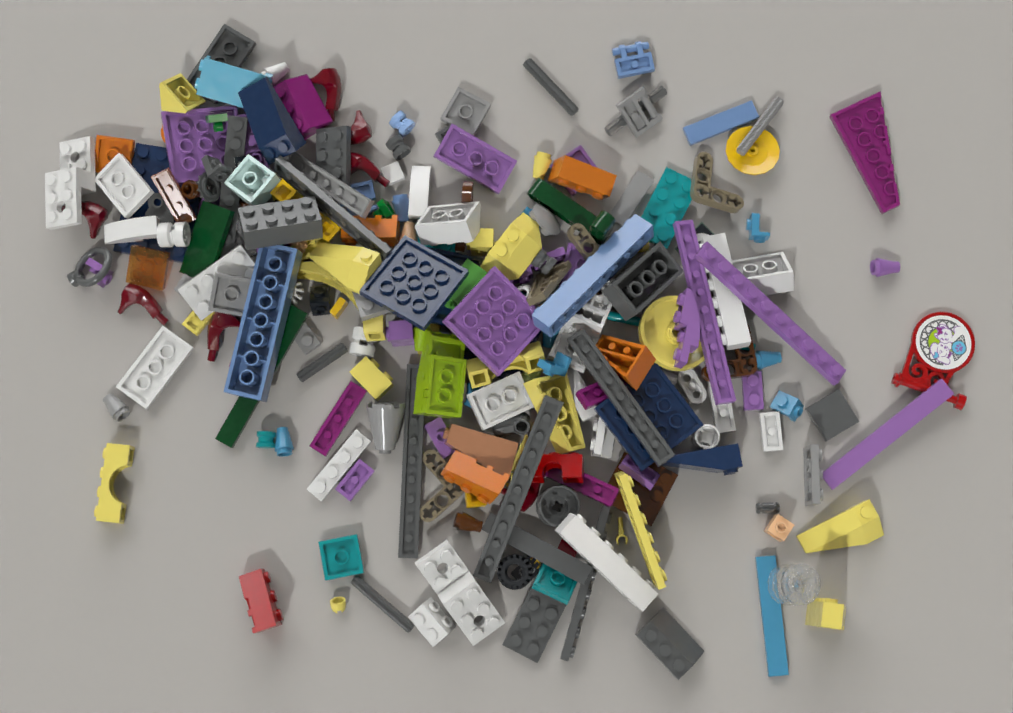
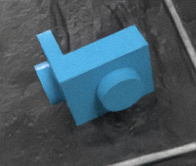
M752 213L749 219H746V230H749V240H754L755 243H764L770 238V232H759L760 213Z
M557 352L553 362L539 358L537 366L542 368L543 373L552 377L554 374L565 376L572 358L562 352Z
M780 390L770 405L772 410L779 411V413L788 416L794 422L801 416L804 407L798 398Z

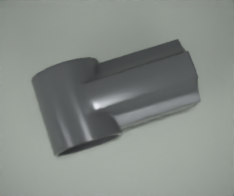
M522 412L492 426L494 436L504 437L513 434H527L530 431V416ZM523 421L526 425L521 426L517 423Z

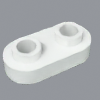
M692 369L680 371L677 375V382L688 401L694 405L704 402L707 392L695 371ZM683 376H689L690 381L685 382ZM698 392L699 398H694L693 393Z

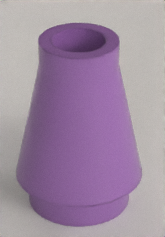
M876 258L870 263V273L876 277L899 273L900 263L898 261Z

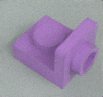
M90 257L85 263L91 267L89 271L97 274L103 266ZM109 270L107 275L97 284L104 288L105 285L111 282L114 272Z

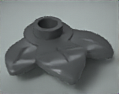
M152 194L148 199L149 208L145 213V217L157 216L160 219V223L171 222L174 224V217L161 194ZM160 199L161 205L155 206L154 200Z

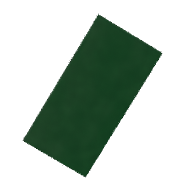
M203 200L191 235L190 244L187 247L179 271L180 273L194 278L219 260L235 213L234 211Z

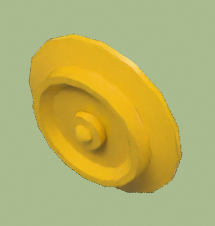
M753 126L739 128L731 134L726 143L725 152L732 166L738 171L749 175L765 174L774 168L779 160L780 153L778 142L774 136L764 129L748 152L741 156L736 152L737 147Z

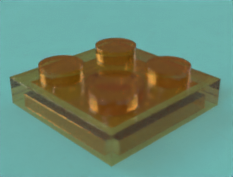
M131 245L126 282L164 290L170 253L139 245Z

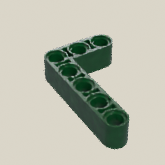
M540 178L536 179L527 192V195L532 200L546 207L570 226L576 223L582 224L599 245L603 244L613 231L616 220L611 214L601 210L598 216L594 215Z

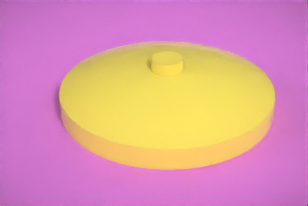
M665 296L650 304L642 314L638 327L640 343L647 346L656 358L654 363L672 371L690 370L705 360L700 339L698 348L693 353H689L688 363L681 369L674 367L675 360L673 359L675 349L678 348L677 335L679 331L674 329L675 322H673V316L678 311L679 305L676 304L678 296Z

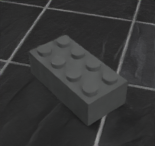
M314 196L238 208L240 229L246 250L323 238L322 219Z
M659 242L641 255L601 292L623 319L627 321L645 308L684 271L662 243Z

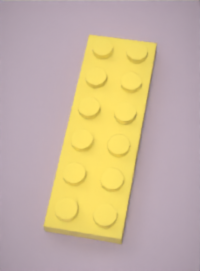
M622 471L614 473L652 583L658 590L666 587L665 581H667L664 570L658 565L661 562L658 552L652 548L651 544L654 543L651 533L645 528V525H647L644 513L639 511L638 506H641L638 495H635L632 491V487H634L631 476Z

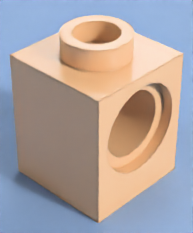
M776 514L772 517L764 532L777 541L783 542L791 532L794 524L781 515Z

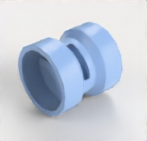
M400 110L391 118L389 125L392 128H396L399 134L405 137L412 131L415 122L406 118V114Z

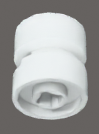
M171 222L159 223L157 226L159 246L173 247L175 244L176 247H188L191 241L189 224L187 222H175L174 225Z
M354 327L352 334L354 342L350 345L349 354L363 358L365 356L367 358H374L376 347L373 343L377 341H366L363 327ZM359 342L368 343V345H359Z
M704 424L692 435V443L697 450L714 448L720 441L719 430L711 424Z

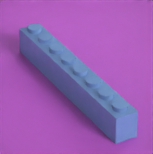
M637 214L627 219L624 225L618 231H615L606 243L600 245L596 253L589 256L580 268H577L567 281H564L554 294H550L546 301L534 310L532 314L534 326L550 337L557 333L654 237L653 225Z

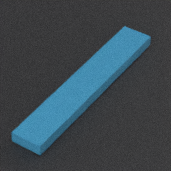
M776 555L755 557L768 677L789 675Z

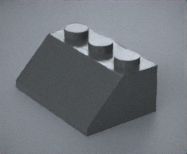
M664 607L635 634L678 680L705 652Z

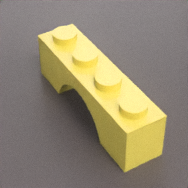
M540 341L529 343L504 371L518 369L530 374L543 370L537 366L539 358L545 360ZM478 357L467 360L466 369L472 389L491 384L496 375Z
M107 443L103 449L104 466L100 469V478L102 480L101 486L97 489L98 505L94 509L96 521L124 524L127 505L117 498L114 491V483L118 474L133 464L135 447L131 445Z

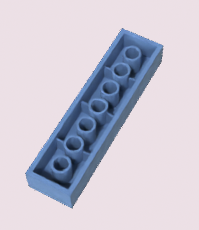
M282 245L258 249L226 379L225 393L267 402L303 255L300 250Z

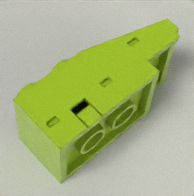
M426 331L417 373L413 414L448 419L461 418L467 360L464 359L465 344L456 335L442 331Z

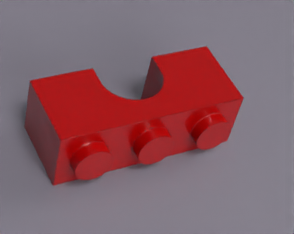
M550 452L549 454H543L532 483H545L547 471L556 468L562 471L564 483H584L583 454L577 452H570L568 454Z

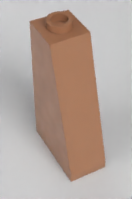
M450 424L449 428L445 427L443 433L444 444L477 459V464L485 468L490 465L494 467V472L500 475H504V473L510 475L519 443L455 424Z

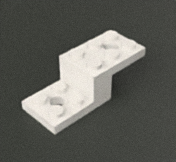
M87 136L60 142V170L45 173L46 229L53 230L82 224L81 195L96 192L94 137ZM79 154V159L75 161L76 156ZM63 204H65L66 207H65V209L62 211V210H61V209H62V206H63Z
M611 278L600 290L602 291L615 278ZM603 293L601 295L595 294L560 329L549 353V359L554 360L556 353L562 352L572 358L569 365L570 368L584 373L586 367L577 354L568 349L569 343L567 339L581 329H584L596 345L612 308V304Z
M445 540L414 562L473 646L505 624V621L448 540ZM446 563L447 565L444 570H437L439 564ZM482 615L483 619L480 622L475 623V617Z

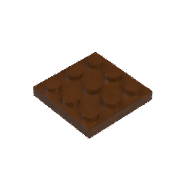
M624 451L608 484L618 489L614 473L622 471L618 467L627 455L626 451ZM655 462L648 467L660 474V477L651 490L632 478L634 483L632 491L635 495H638L641 506H638L639 511L644 513L647 525L650 527L654 523L678 477V474L663 466L658 467ZM619 492L613 507L628 514L621 492Z

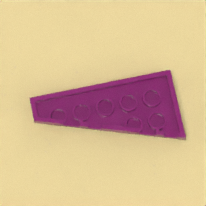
M880 91L831 114L829 117L881 214H884L899 207L900 200L897 183L894 178V165L891 161V148L884 120V108L881 103L882 96Z

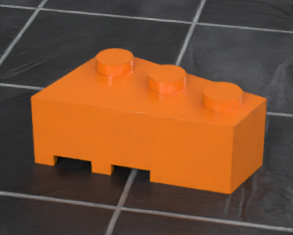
M564 155L554 160L547 181L574 189L580 193L590 194L595 199L603 200L610 197L617 175Z
M359 215L353 216L359 219L368 230L373 231L381 241L386 242L390 248H394L398 244L401 225L398 215H392V219H382V215H375V218L366 219ZM341 228L340 238L345 245L356 246L358 242Z
M604 334L596 343L597 348L615 373L637 391L656 361V358L647 346Z
M457 450L451 455L440 474L444 476L443 478L447 482L457 484L462 491L475 495L480 502L488 503L489 505L500 494L510 476L507 473L500 475L494 472V467L490 465L485 468L477 464V459Z

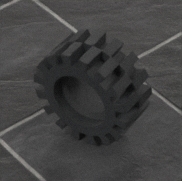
M518 554L508 555L498 565V579L508 589H522L531 581L532 566L524 556ZM513 564L519 565L523 570V574L518 580H512L507 574L509 566Z

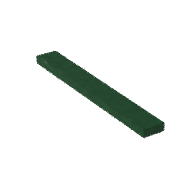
M293 305L289 308L273 377L309 315ZM239 396L215 439L230 448H234L260 401Z

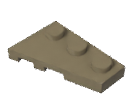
M569 260L552 267L547 275H544L542 272L536 274L526 299L529 306L534 304L540 305L546 301L571 269L572 265Z

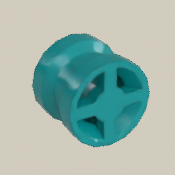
M257 431L258 442L256 443V448H275L274 438L276 437V432Z

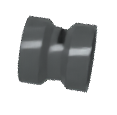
M401 134L393 136L385 144L389 150H392L393 157L397 161L403 159L411 152V148L404 143V138Z
M542 249L531 265L540 268L541 272L547 275L558 260L554 257H549L547 252Z

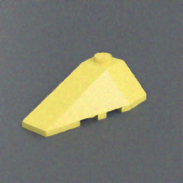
M319 243L309 255L310 259L323 270L326 269L335 280H339L343 287L360 294L359 290L382 263L380 253L358 246Z
M870 499L806 530L796 537L804 552L811 553L865 545L884 536L879 515Z

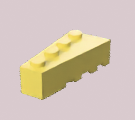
M567 373L565 376H545L523 383L537 414L545 395L564 402L550 436V441L555 451L565 454L586 448Z
M813 598V601H807L805 625L844 630L846 606L838 604V599Z

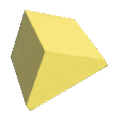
M181 73L159 84L162 111L187 113L206 102L202 96L196 95V89Z

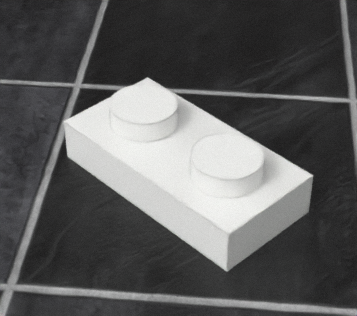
M779 411L759 413L763 452L784 450Z

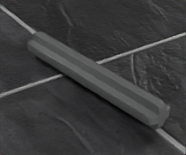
M531 58L523 63L525 69L570 116L578 112L579 108Z
M659 86L647 96L651 103L655 104L667 95V91L663 86ZM640 100L638 104L644 112L647 109L642 100ZM620 115L604 129L609 136H612L627 125L623 116Z
M355 576L352 579L351 584L406 632L409 633L415 625L361 577Z

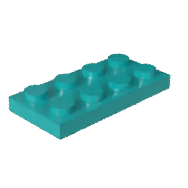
M666 167L641 218L653 225L654 237L649 242L655 245L661 242L666 250L675 235L673 223L675 221H682L692 201L690 196L692 179Z

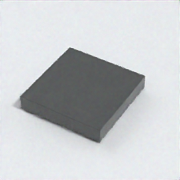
M839 389L805 408L825 442L860 422Z

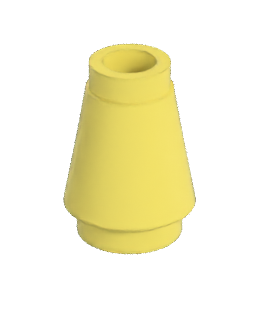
M537 151V154L534 155L532 178L544 179L552 162V155Z

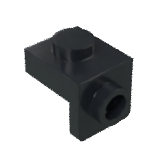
M329 285L310 287V307L313 316L330 314Z

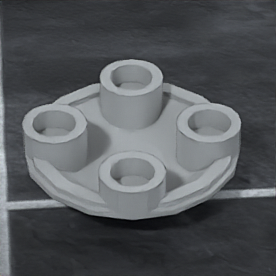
M540 204L534 205L529 215L538 223L541 233L545 236L550 234L558 235L561 228L554 214Z

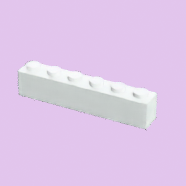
M725 233L702 237L699 248L705 242H709L732 264ZM705 268V273H708L709 280H707L709 289L713 294V306L717 310L718 327H721L722 334H720L722 343L725 345L726 351L749 347L751 337L742 301Z
M569 513L554 531L630 603L643 612L658 595L654 590L655 585L648 579L644 581L640 577L642 573L636 567H630L627 564L628 560L621 553L617 555L613 551L615 547L610 542L601 540L599 538L601 534L595 528H589L585 524L587 522L585 518L580 514L574 515Z

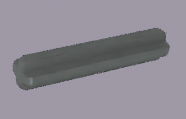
M340 343L296 374L301 382L306 381L347 353L346 346Z

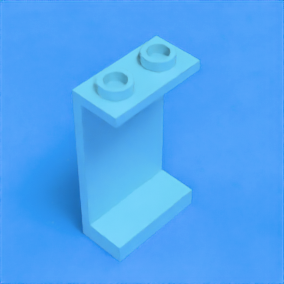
M206 56L204 60L201 59L199 65L201 75L195 82L196 95L243 108L238 92L266 76L272 84L273 74H260L212 60L211 56Z

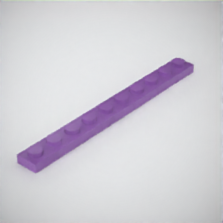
M693 220L675 221L673 228L687 287L691 289L698 307L700 342L715 405L734 403L736 397L705 268L694 258L700 249Z
M705 242L694 258L833 386L838 384L846 369L709 242Z

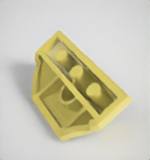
M523 212L505 230L488 252L480 267L488 272L495 266L509 281L519 279L542 250L538 223Z

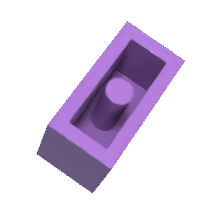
M405 320L388 321L389 327H385L386 339L388 338V342H391L393 347L414 345V325Z

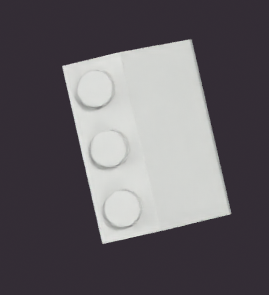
M480 201L429 206L415 224L421 244L436 246L438 244L451 245L458 242H472L480 231Z
M784 252L732 260L733 266L766 296L794 291V272Z

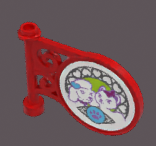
M935 312L922 318L913 329L911 344L902 373H895L891 384H894V387H898L900 384L923 393L931 387L932 377L937 376L939 380L943 379L948 385L952 375L964 368L973 357L975 338L969 325L959 316L949 312ZM913 354L919 363H916L912 366L911 373L914 376H918L920 372H917L916 368L921 369L922 375L919 378H914L909 373V366ZM958 393L957 396L952 395L946 401L953 403V408L962 410L967 396Z

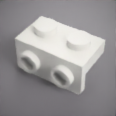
M598 417V420L594 419L592 431H596L595 439L591 438L590 450H593L592 456L610 459L612 457L615 437L601 418Z
M431 597L408 616L432 647L456 628L452 619L443 612L439 604Z

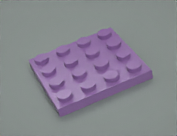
M237 106L199 108L187 113L161 112L169 167L178 185H182L187 180L196 182L199 180L198 176L206 172L201 160L205 155L217 158L224 164L228 121L222 122L223 131L214 132L213 123H206V116L227 113V116H237Z
M495 266L487 272L442 321L496 376H500L540 332V329L534 326L532 318L536 307L534 305L529 306L526 301L527 298Z

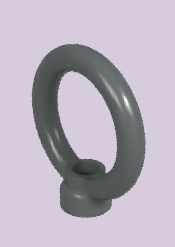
M95 247L87 251L78 261L75 271L67 274L69 282L74 287L79 285L90 287L99 283L110 270L112 264L111 252L105 247ZM98 254L104 255V264L101 270L94 277L85 279L82 271L88 258Z

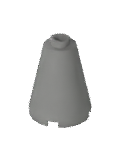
M378 401V404H372V402H367L366 408L375 449L379 450L380 454H390L391 450H395L405 403Z

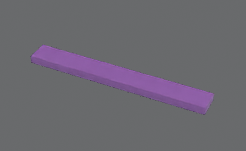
M943 379L938 380L824 470L823 480L831 490L835 489L954 395L953 391Z

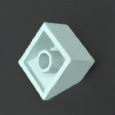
M248 154L224 184L247 204L253 206L267 203L272 197L270 192L281 180L273 171Z

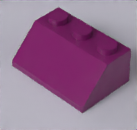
M307 74L284 80L274 87L305 140L316 134V129H323L333 123L330 114Z

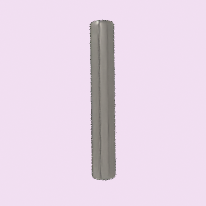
M776 97L737 147L736 152L744 156L783 106L784 101Z

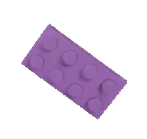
M451 124L433 156L497 194L502 190L517 163V160L454 124Z

